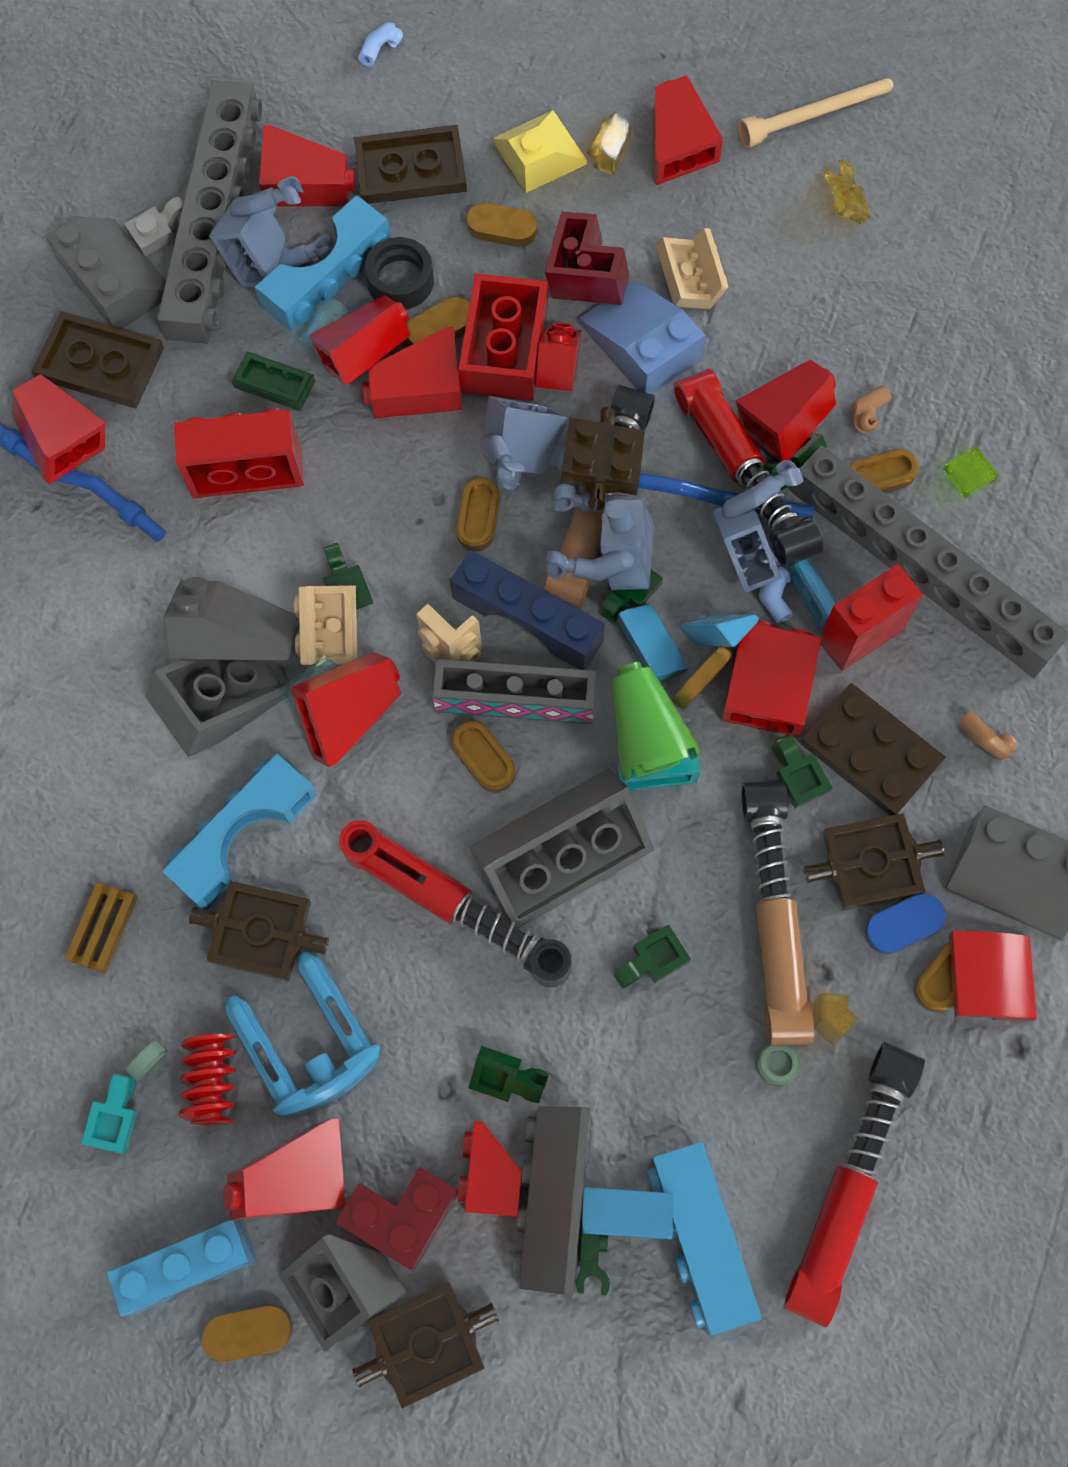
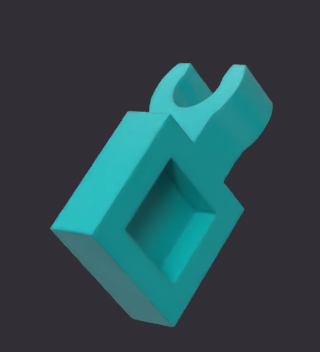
M113 1074L106 1103L93 1101L81 1144L127 1154L138 1111L126 1108L136 1087V1081L133 1078Z

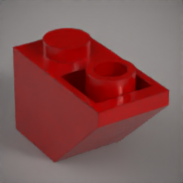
M563 322L552 323V327H545L538 347L536 388L573 390L582 330H576L574 325Z
M474 1121L473 1132L465 1131L463 1158H470L468 1176H460L458 1202L465 1203L466 1213L518 1218L522 1171L484 1123Z

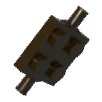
M608 407L601 409L600 422L571 417L569 419L560 482L579 485L590 490L588 506L592 510H594L596 499H598L596 510L604 508L606 493L618 492L637 495L645 430L614 425L616 410L612 407L609 417H607Z
M904 813L824 829L822 834L828 853L827 862L804 866V875H807L805 877L807 883L831 878V881L837 888L842 910H848L923 894L926 890L920 872L921 860L944 856V847H941L943 844L940 839L917 844L909 833Z
M230 881L225 900L217 909V912L193 907L191 910L193 915L189 916V924L212 928V943L207 957L209 963L284 981L290 980L295 959L300 954L301 949L325 955L327 952L325 946L329 945V937L306 933L305 923L311 905L309 899Z
M448 1282L368 1320L367 1322L376 1342L377 1358L352 1369L354 1377L368 1370L372 1371L357 1379V1385L362 1387V1385L384 1375V1378L393 1386L400 1406L403 1409L485 1369L476 1346L475 1331L499 1321L497 1313L480 1320L481 1316L495 1310L493 1303L491 1302L468 1314L459 1304L452 1285Z

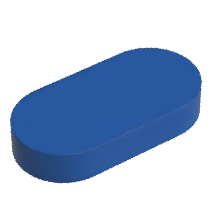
M915 895L875 914L866 925V940L870 947L879 953H895L940 930L946 919L945 908L932 895Z

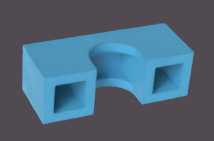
M229 1220L109 1271L107 1276L120 1317L138 1314L175 1298L176 1294L210 1280H217L258 1261L244 1221Z

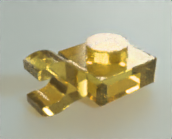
M841 159L839 160L841 166L839 175L837 176L836 173L827 169L824 172V178L831 185L835 198L833 199V206L841 217H847L861 224L871 217L863 188L856 184L854 166L848 161Z

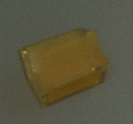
M616 112L602 120L586 153L594 160V168L611 174H615L631 138V126Z
M821 993L814 1000V1029L833 1045L849 1030L858 1018L848 1009L849 996Z

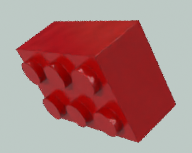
M475 273L458 368L461 393L534 401L538 347L545 330L548 312V281Z
M267 409L261 413L244 415L241 413H230L224 417L208 419L192 417L186 421L174 422L176 464L193 499L304 486L301 445L289 409Z

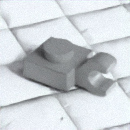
M180 197L171 199L161 213L154 206L125 223L129 234L145 256L175 240L172 231L179 227L184 205Z

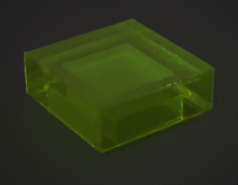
M977 446L946 463L943 469L964 498L993 483L999 476Z

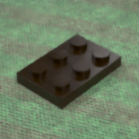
M458 125L354 137L361 199L368 204L467 192Z
M60 311L31 372L34 377L40 374L57 386L137 409L164 350V346L159 339Z
M853 683L847 686L800 741L803 747L812 754L814 753L818 759L889 816L896 815L903 809L946 757Z

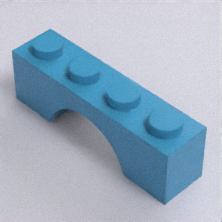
M358 195L332 217L337 241L332 252L324 260L307 267H291L280 264L255 286L261 308L290 332L300 324L306 323L317 308L325 301L335 297L341 286L350 278H354L361 273L369 251L377 243L391 238L388 219Z
M276 754L271 760L266 759L255 768L252 774L253 778L243 789L238 788L226 798L224 802L225 807L214 818H207L200 824L195 832L196 837L185 848L180 847L169 856L166 862L167 866L162 872L201 909L208 910L228 889L230 881H233L228 868V853L234 838L242 829L254 822L267 819L279 820L290 824L317 796L313 785L279 754Z

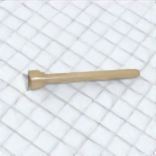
M885 78L767 119L757 118L754 115L741 119L738 122L740 140L745 148L761 144L763 139L767 138L768 133L888 93L893 89V81Z

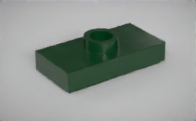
M248 351L232 379L233 387L297 411H301L315 383L313 374Z

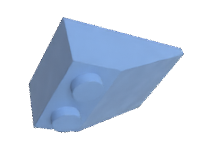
M637 281L626 287L622 305L601 303L578 318L579 324L635 388L643 392L652 394L698 363L703 357L706 335L681 308Z

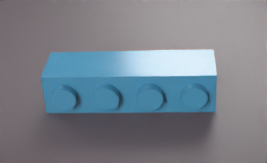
M703 1141L653 1157L651 1159L653 1168L646 1170L652 1192L673 1193L672 1238L676 1237L681 1255L674 1257L682 1283L690 1282L696 1299L690 1301L689 1306L697 1329L705 1327L707 1335L713 1336L761 1320L762 1317Z

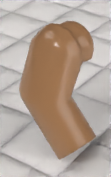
M880 385L855 401L852 422L860 433L867 434L877 428L879 420H876V409L892 399L891 393L886 386Z
M974 712L967 713L959 722V727L995 759H1007L1010 756L1009 754L1017 749V742L1011 734L1002 733L998 736Z

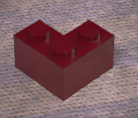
M561 211L545 268V276L553 299L622 305L629 278L624 248L602 246L603 241L596 214Z
M421 1167L418 1168L397 1205L367 1186L358 1183L335 1223L409 1270H415L458 1197V1190Z

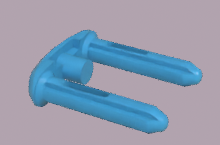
M304 951L299 954L297 958L298 971L349 1059L343 1062L344 1065L337 1070L327 1053L310 1060L305 1065V1069L314 1084L307 1089L297 1090L248 1002L237 995L230 996L225 1002L226 1017L256 1068L257 1074L261 1077L276 1104L273 1114L282 1118L298 1117L320 1109L339 1099L355 1087L375 1067L379 1060L380 1046L371 1045L323 962L310 951ZM335 1001L352 1029L350 1036H347L329 1006L330 1002ZM259 1046H262L279 1076L277 1082H274L258 1054L257 1049Z

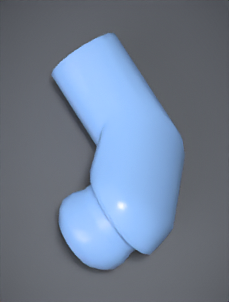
M385 22L368 34L358 56L360 63L368 67L373 66L380 48L385 42L391 47H396L403 37L402 30L396 28L395 23Z
M777 567L782 579L760 587L759 591L760 601L777 625L784 623L793 615L782 598L784 587L791 580L789 571L784 567Z

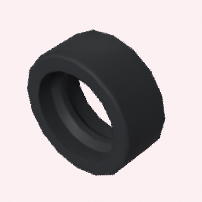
M393 237L377 243L369 251L364 263L365 277L368 290L374 300L385 295L396 303L400 302L406 310L422 304L431 294L434 286L432 258L422 244L406 237ZM394 261L414 263L420 268L421 272L414 282L406 286L393 287L379 280V272L386 265Z

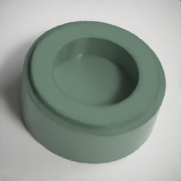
M158 1040L153 1041L130 1063L126 1072L136 1082H141L162 1063L168 1054V1050Z
M768 1044L759 1053L756 1065L760 1077L766 1083L773 1086H784L797 1077L801 1062L797 1051L792 1046H770Z

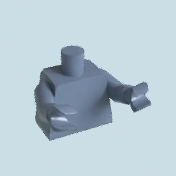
M294 176L281 180L278 183V189L274 190L271 187L256 194L234 199L210 233L209 237L242 287L256 286L280 264L299 267L311 262L312 258L316 256L320 260H324L332 252L328 246L333 245V240L328 234L321 235L313 244L308 246L303 244L293 249L284 246L285 234L273 215L278 206L277 203L281 201L291 205L301 202L297 191H304L299 180Z
M489 396L484 437L481 439L480 448L483 457L497 468L496 485L508 490H517L518 485H521L519 482L522 472L542 474L547 466L558 468L561 473L565 446L558 444L567 424L568 417L550 406ZM569 484L575 487L577 494H582L579 492V485Z
M784 460L775 467L777 472L775 476L769 475L754 487L730 498L724 503L723 507L713 512L745 593L782 579L777 568L781 564L775 557L771 544H768L754 508L778 494L780 488L784 485L796 486L803 482L800 469L792 461ZM818 526L817 528H818V530H819V532H820V535H821V537H822V532H821L820 526Z
M558 485L554 491L553 502H555V511L565 512L573 507H580L581 511L603 514L600 543L602 556L595 560L577 557V560L568 559L560 552L551 550L547 552L546 556L548 574L554 579L564 577L566 572L573 573V577L597 582L608 579L611 590L649 589L655 527L645 501L636 500L626 495H605L604 508L596 510L598 499H596L594 510H592L588 506L590 492L583 491V494H577L575 487L572 485Z

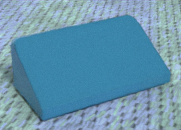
M808 558L788 567L787 570L791 575L792 584L818 628L823 632L830 612L837 602L814 563Z
M651 604L618 613L617 624L637 659L641 662L642 667L652 668L660 683L688 670V666Z
M717 614L684 622L679 626L695 645L735 647L758 622L759 618L755 614Z
M584 1187L581 1234L672 1240L673 1193Z

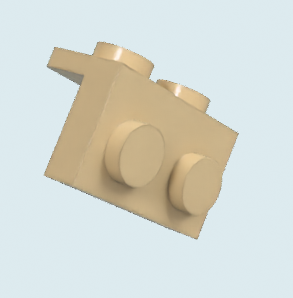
M702 228L693 240L662 237L656 245L673 304L677 307L711 309L728 288L727 279L711 230L709 228Z
M299 586V594L294 599V611L300 622V633L296 635L295 650L297 656L300 657L301 665L346 664L356 660V586Z
M429 604L416 614L419 625L417 632L423 643L421 648L434 663H436L437 659L471 662L478 660L481 655L482 643L479 621L474 616L468 618L455 630Z

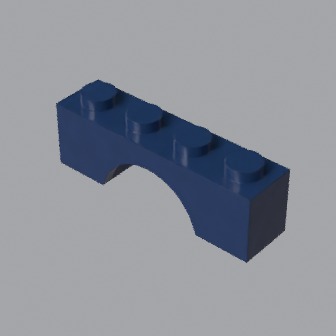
M472 550L468 552L450 579L452 598L484 617L498 615L521 625L541 640L551 654L580 670H586L604 641L605 623Z

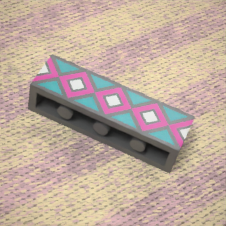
M437 659L432 697L435 710L438 713L593 724L596 671Z

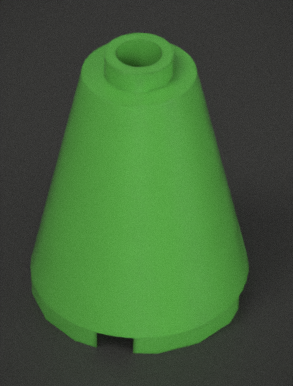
M640 661L618 668L619 676L613 678L611 682L619 765L623 781L633 777V770L638 778L681 764L680 760L689 758V756L691 760L701 756L698 743L652 668H642Z

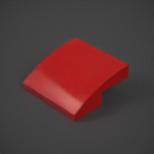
M952 931L949 933L955 1017L992 1018V1020L1037 1019L1030 936L982 931Z

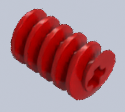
M220 1033L200 1034L184 1039L181 1042L183 1049L193 1052V1054L182 1057L181 1065L193 1071L180 1076L182 1084L192 1087L179 1094L181 1101L191 1104V1106L179 1111L178 1116L180 1118L190 1121L194 1125H227L234 1123L233 1119L222 1116V1111L234 1107V1102L223 1099L222 1094L235 1090V1085L223 1081V1076L235 1072L234 1067L223 1064V1059L236 1055L235 1050L224 1047V1042L235 1039L236 1036Z

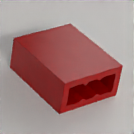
M896 564L833 606L820 636L822 638L821 646L839 669L844 671L904 631L923 593L901 566Z
M758 620L737 645L721 721L783 735L791 734L792 737L799 738L805 723L822 638L812 636V633L804 629H791L789 631L775 628L769 622Z

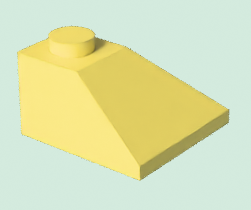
M554 110L493 138V144L525 193L587 165L586 158Z

